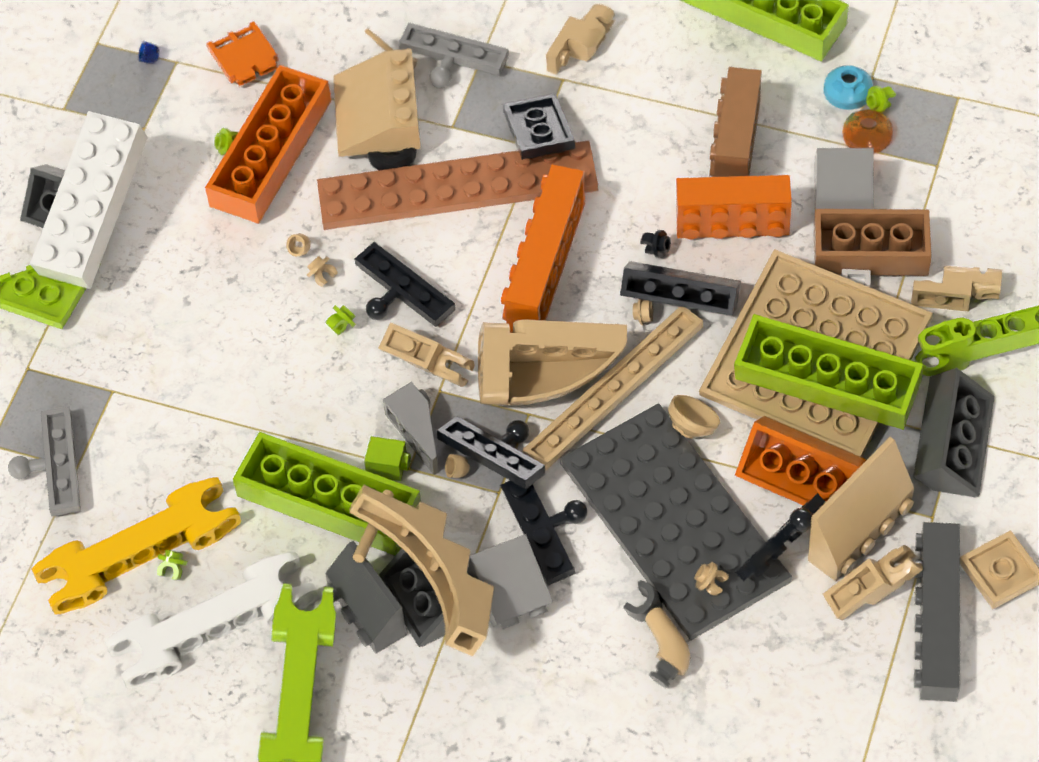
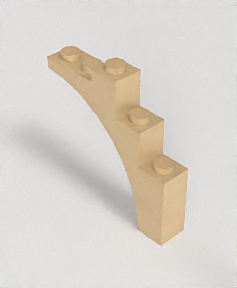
M363 485L352 502L349 513L382 531L409 554L427 577L441 605L445 622V645L473 657L487 638L494 586L467 575L470 549L443 538L447 513L423 502H419L415 508Z

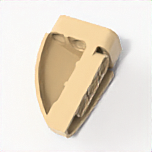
M517 320L513 323V333H510V325L507 323L483 322L478 338L480 404L528 405L562 397L584 386L599 376L621 355L627 343V325Z

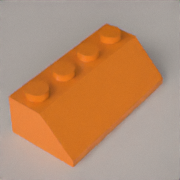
M763 416L753 423L735 476L804 505L817 493L826 502L867 459Z

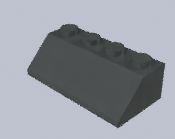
M958 368L931 376L929 379L913 477L932 491L975 498L980 494L994 396Z

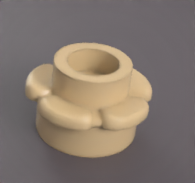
M639 299L638 303H633V318L638 320L641 325H644L645 322L653 321L652 301Z

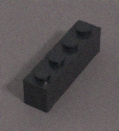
M629 261L624 267L620 295L733 315L737 309L741 281Z

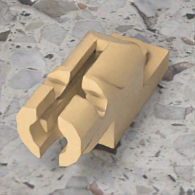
M595 4L581 20L569 16L546 54L547 71L557 75L560 68L567 65L570 56L588 61L605 39V34L611 29L615 21L613 20L614 11L608 6Z
M944 266L942 283L930 280H914L911 304L919 307L968 311L971 298L977 300L999 299L1002 270L987 268L985 274H981L980 267Z
M391 322L378 349L402 359L419 369L460 387L465 386L468 380L461 377V374L448 369L446 363L452 365L454 362L472 372L474 369L473 360L445 348L436 341Z
M903 545L898 549L890 551L879 561L869 558L824 592L823 596L836 618L844 620L865 603L877 604L891 592L904 585L906 580L912 579L923 570L922 564H916L912 560L916 556L915 553L908 546Z

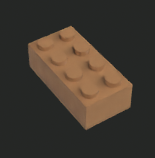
M729 67L727 78L722 77L721 99L718 100L717 106L718 119L714 124L713 138L715 139L714 143L711 144L709 177L750 175L760 108L762 70Z
M815 209L813 227L815 266L837 275H841L842 269L871 270V275L929 276L931 263L929 209Z

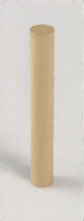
M383 491V494L394 498V493L392 491ZM368 523L353 555V559L359 563L364 562L379 530L370 523Z

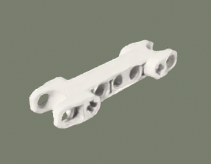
M286 552L266 557L253 563L243 572L244 583L162 622L159 621L156 614H146L128 622L123 628L112 634L105 641L111 656H120L128 652L141 654L139 661L125 669L121 674L127 689L158 683L171 677L182 667L179 657L265 617L269 625H273L274 608L281 593L282 582L301 567L300 558L297 553ZM313 583L292 587V602L299 610H304L319 598Z

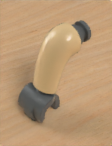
M641 580L637 584L641 594L647 597L645 603L640 607H635L627 602L623 608L633 619L646 622L659 646V652L656 655L659 662L655 666L657 671H651L649 676L662 687L668 688L670 685L669 679L674 680L677 674L684 676L688 670L691 659L690 652L683 636L663 611V604L656 589L648 582Z

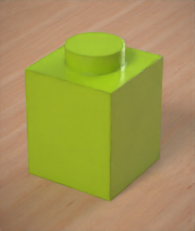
M371 436L364 460L366 471L390 480L401 481L404 470H409L411 454L407 453L405 441Z

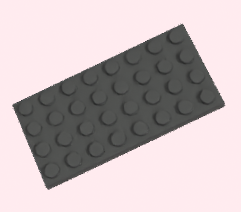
M658 403L562 456L560 464L645 580L656 589L661 602L691 641L791 583L792 575L778 558L773 560L771 557L767 560L770 566L759 577L752 574L743 581L735 573L765 543V540L689 441L673 428L671 418ZM714 562L718 566L717 570L724 571L728 575V579L722 583L715 579V584L723 589L716 596L709 594L706 589L699 590L696 588L697 580L694 578L696 572L703 564L708 565Z

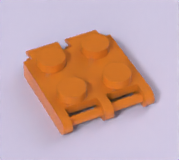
M254 21L250 22L248 27L240 31L227 33V37L214 43L212 41L206 43L209 52L229 82H236L239 87L255 80V72L263 76L277 69V53ZM252 31V33H249V34H247V35H245V36H243V37H241V38H239V39L237 38V37H239V36H242V35H244V34H246V33ZM231 41L230 43H228V44H226V45H224V46H222V47L216 48V47H218V46H220V45H222V44H224V43H227V42Z

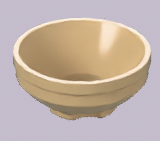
M687 395L674 396L668 407L673 428L679 431L682 436L690 439L711 435L720 424V419L713 409L702 401Z

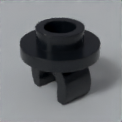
M657 230L655 234L643 233L640 240L641 244H647L645 253L654 254L656 258H663L671 247L670 237L667 236L664 230Z

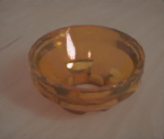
M862 109L855 111L847 117L843 125L842 135L845 144L849 148H874L875 154L889 146L892 141L893 129L890 120L883 113L872 109ZM871 118L877 124L873 127H865L861 124V121Z

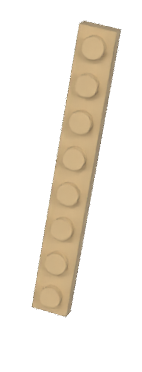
M680 306L524 447L522 452L544 464L545 471L549 469L703 328V320L686 307Z

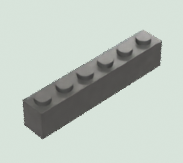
M923 522L922 532L916 533L915 551H921V560H916L915 563H921L923 570L915 576V578H920V587H915V605H920V614H915L914 632L920 633V642L915 641L914 660H920V670H914V688H919V700L957 702L960 690V524Z

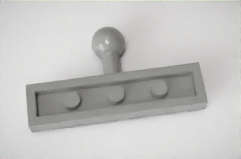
M408 23L399 41V48L401 50L412 49V53L442 60L441 65L434 68L430 73V81L437 88H444L450 83V69L453 63L500 76L509 57V49L412 23Z
M70 407L41 411L45 458L28 460L26 457L16 456L8 464L9 474L15 479H24L32 471L46 469L51 516L81 512Z

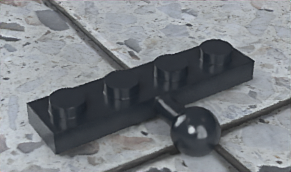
M376 242L371 243L354 258L357 267L388 290L381 298H372L367 302L366 313L371 319H383L388 313V306L397 298L435 327L456 310L453 301Z
M455 416L437 430V439L524 489H527L545 475L544 464L510 446L512 443H522L528 438L529 427L524 421L514 420L510 422L507 426L506 434L499 439L458 416Z
M512 481L501 484L502 492L523 535L526 534L547 585L549 586L576 574L555 531V527L566 522L573 524L583 522L588 513L586 505L582 501L572 500L565 505L564 511L549 517L533 484L527 489Z
M817 493L801 508L795 509L791 513L789 520L735 573L743 581L752 574L759 577L770 566L767 560L770 557L776 560L787 549L784 545L787 540L792 543L803 532L811 528L812 516L825 503L824 499Z

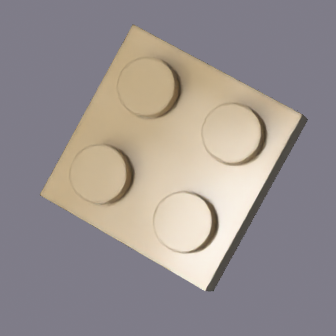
M1011 530L960 557L961 567L992 609L1039 585L1038 566Z

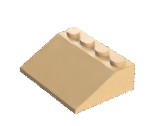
M412 49L384 51L334 75L339 157L363 155L374 151H379L380 153L402 151L411 147L421 149Z
M889 437L812 516L808 561L834 581H837L843 574L848 575L856 566V560L862 554H869L876 544L875 540L881 534L887 535L893 528L897 517L900 514L906 515L914 504L912 500L914 486L897 444L892 437Z

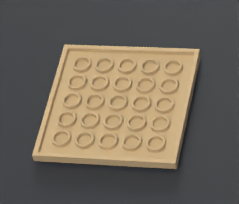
M774 249L699 389V395L756 420L766 416L863 457L879 422L735 379L734 363L753 314L912 360L920 344L918 335L922 330L928 328L933 313Z

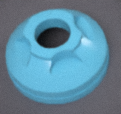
M851 65L837 67L825 79L824 95L830 104L839 109H858L867 104L866 96L868 90L873 87V81L870 75L859 67ZM851 74L857 80L853 83H846L841 78L844 75Z

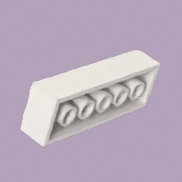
M88 111L30 261V265L40 276L91 289L148 139L140 124Z

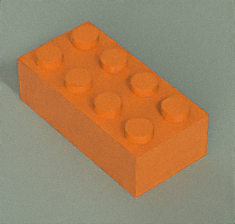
M790 175L676 178L677 238L696 239L714 237L721 239L725 237L751 238L753 236L780 237L790 235L792 206Z

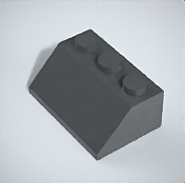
M48 164L31 168L20 221L41 228L44 227L65 170Z
M351 541L326 571L325 575L328 585L325 587L333 588V602L338 601L342 606L340 609L347 623L349 625L355 624L358 629L356 633L365 647L370 645L375 654L407 636L403 610L367 558L362 563L356 562L353 559L357 545L354 541Z
M401 549L380 572L379 576L401 605L405 625L418 647H423L445 636L443 612L436 593L427 577L409 554Z

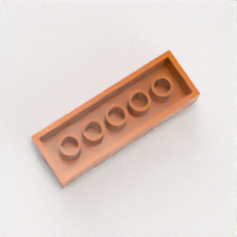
M282 65L278 66L205 186L209 207L258 224L260 223L331 103L327 80Z
M551 164L548 175L544 174L542 177L541 196H536L534 200L533 219H528L525 228L526 239L525 242H520L517 251V258L519 260L517 265L513 264L509 274V281L511 283L509 288H504L501 297V304L505 305L502 319L506 320V323L510 325V333H513V323L517 320H547L585 206L584 171Z

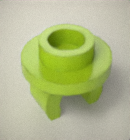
M873 86L868 90L866 103L874 113H882L886 108L891 107L892 104L888 99L895 97L896 93L890 86L884 88Z
M222 128L216 134L214 146L218 149L220 155L226 154L238 134L237 131Z
M335 305L333 309L337 313L331 315L325 322L339 336L344 332L347 324L352 327L356 325L352 321L356 316L344 305L340 309Z
M166 549L165 555L158 554V559L164 562L158 566L157 576H165L166 569L170 566L174 571L172 579L179 580L182 576L180 565L187 566L188 563L187 560L182 559L183 553Z

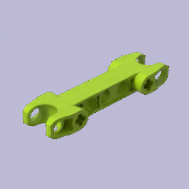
M1039 305L974 322L964 317L955 318L925 328L918 335V341L922 350L915 356V362L923 364V359L937 357L939 363L936 366L928 367L923 364V375L933 376L954 368L964 370L972 360L1039 344ZM930 335H935L940 338V341L935 345H931L925 339Z
M283 583L278 602L274 608L271 638L272 642L286 643L277 732H261L258 762H322L324 737L309 736L318 646L333 647L336 612L332 587H324L322 600L317 608L311 611H303L295 607L292 602V584Z

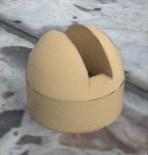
M301 233L293 234L287 239L286 247L292 256H303L309 252L311 241L307 235ZM296 241L302 242L303 246H296Z
M456 454L448 455L445 462L447 477H464L470 469L466 457Z

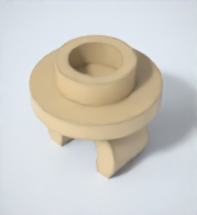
M318 256L307 266L310 272L306 275L310 278L315 274V281L321 287L327 283L322 276V272H327L332 278L337 274L334 266L325 264L329 260L328 256L324 259Z
M714 562L708 565L703 564L696 572L694 578L697 580L696 588L699 590L706 589L709 594L716 596L723 589L715 584V579L722 583L728 579V575L724 571L717 570L718 566Z

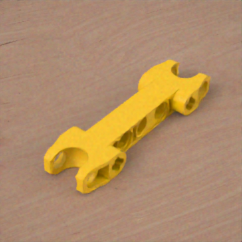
M213 477L189 483L173 491L166 499L169 508L88 548H85L81 541H71L54 549L48 556L37 562L31 569L37 583H47L55 579L67 580L66 585L48 599L54 615L85 608L99 601L107 593L106 582L158 557V554H165L166 549L173 550L189 542L194 550H200L218 542L227 533L235 529L241 523L240 514L236 507H229L218 512H211L205 509L209 503L219 498L224 492L219 478Z

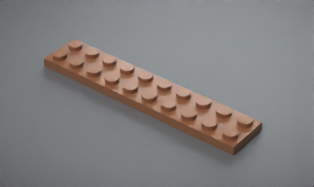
M590 141L575 142L576 149L567 150L563 153L543 155L533 159L522 160L519 151H511L317 179L323 229L328 230L535 200L536 196H541L542 177L544 174L548 175L551 164L584 171L585 193L598 191V181Z

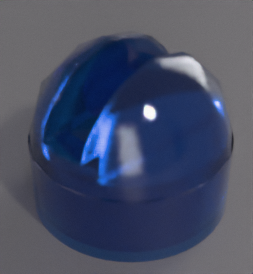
M143 41L139 48L138 61L143 63L156 62L159 58V48L151 42Z

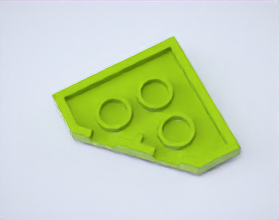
M31 265L26 266L27 270L10 275V272L0 275V309L59 329H63L86 290L84 287L40 276Z

